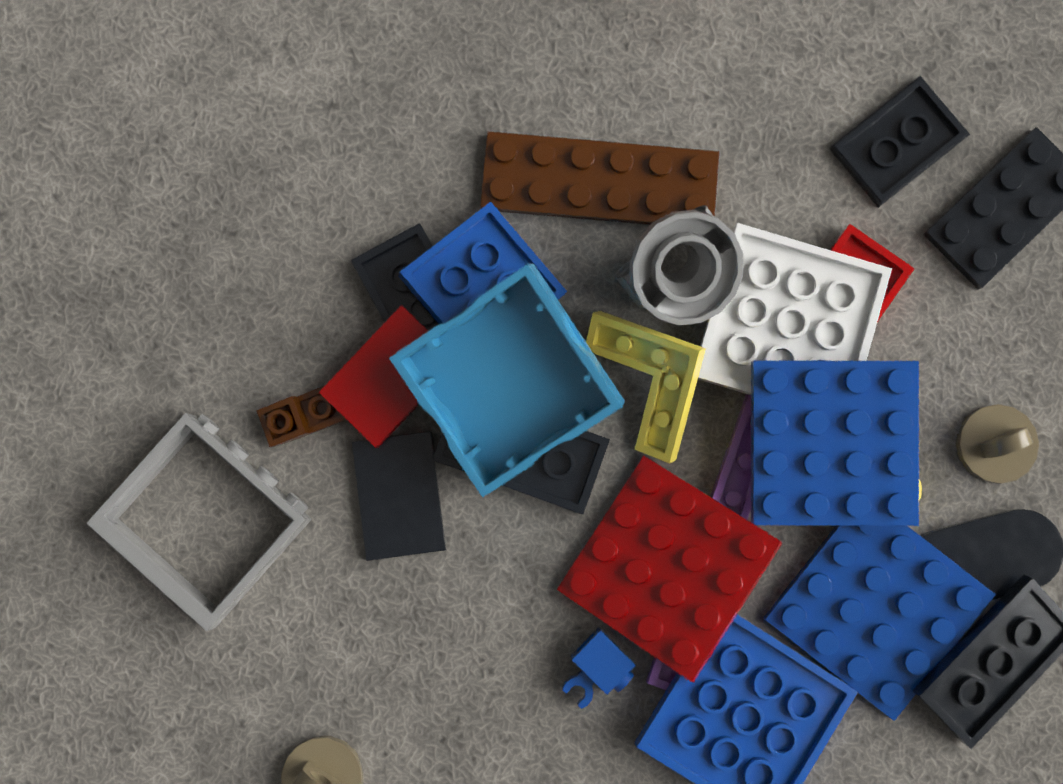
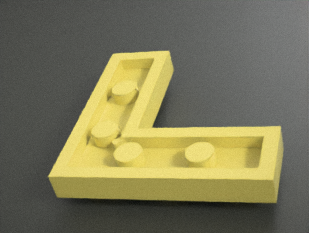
M602 311L594 312L586 343L591 351L596 355L653 376L635 450L669 464L676 461L706 348Z

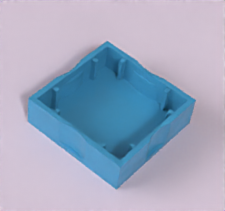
M534 263L525 265L478 297L471 306L446 323L437 325L389 358L421 407L438 423L446 437L450 450L482 497L532 466L541 455L560 443L574 439L622 408L625 401Z

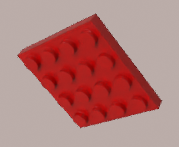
M643 456L557 590L694 683L779 550L782 541Z

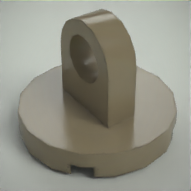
M997 404L978 408L966 416L961 424L959 434H957L956 448L959 460L970 474L982 481L995 484L1016 481L1028 473L1037 460L1039 440L1036 428L1025 414L1014 407Z
M319 736L300 743L286 758L281 772L282 784H363V772L356 751L345 741L332 736Z

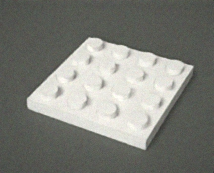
M737 223L733 232L743 251V277L736 296L721 313L707 320L700 344L706 350L698 380L751 395V361H866L892 268Z

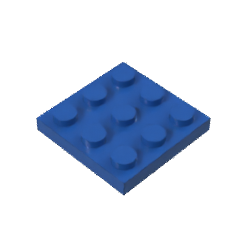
M489 202L401 270L398 276L439 325L446 323L471 306L478 297L527 264L534 263L558 300L567 293L566 289L492 202Z

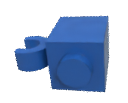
M598 627L571 655L572 661L581 670L564 682L562 690L567 693L573 686H582L585 694L577 702V705L582 709L592 701L593 683L606 695L613 689L616 692H620L634 677L631 670L636 665Z

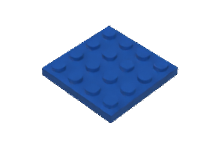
M751 361V523L754 525L919 526V361Z
M835 526L770 608L764 619L895 721L916 695L912 690L953 649L996 594L908 526Z
M737 614L694 683L676 673L634 744L643 752L695 784H803L858 691Z

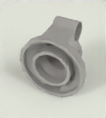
M702 205L693 210L672 212L653 222L637 240L631 260L626 262L616 272L615 279L638 308H646L659 320L679 326L702 323L721 313L736 296L743 277V251L735 233L719 218L713 216L706 205ZM684 244L687 249L688 258L683 268L670 274L662 272L661 265L664 256L672 247Z

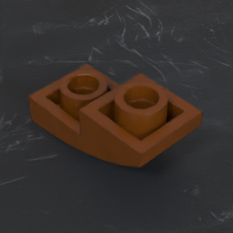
M324 386L300 396L288 397L256 410L270 448L347 421V419L319 393Z

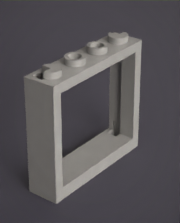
M185 413L89 519L87 524L205 631L216 628L312 519L304 513L308 506L292 492L286 497L275 487L279 480L263 466L256 470L246 461L249 453L233 440H230L228 444L216 434L220 428L204 414L197 418L195 415ZM194 434L292 520L217 606L119 519Z

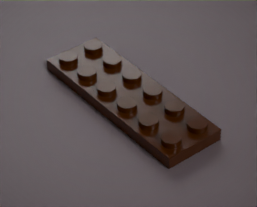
M487 131L480 208L482 209L489 202H492L499 212L651 225L672 212L693 210L702 205H706L712 215L715 216L720 151Z

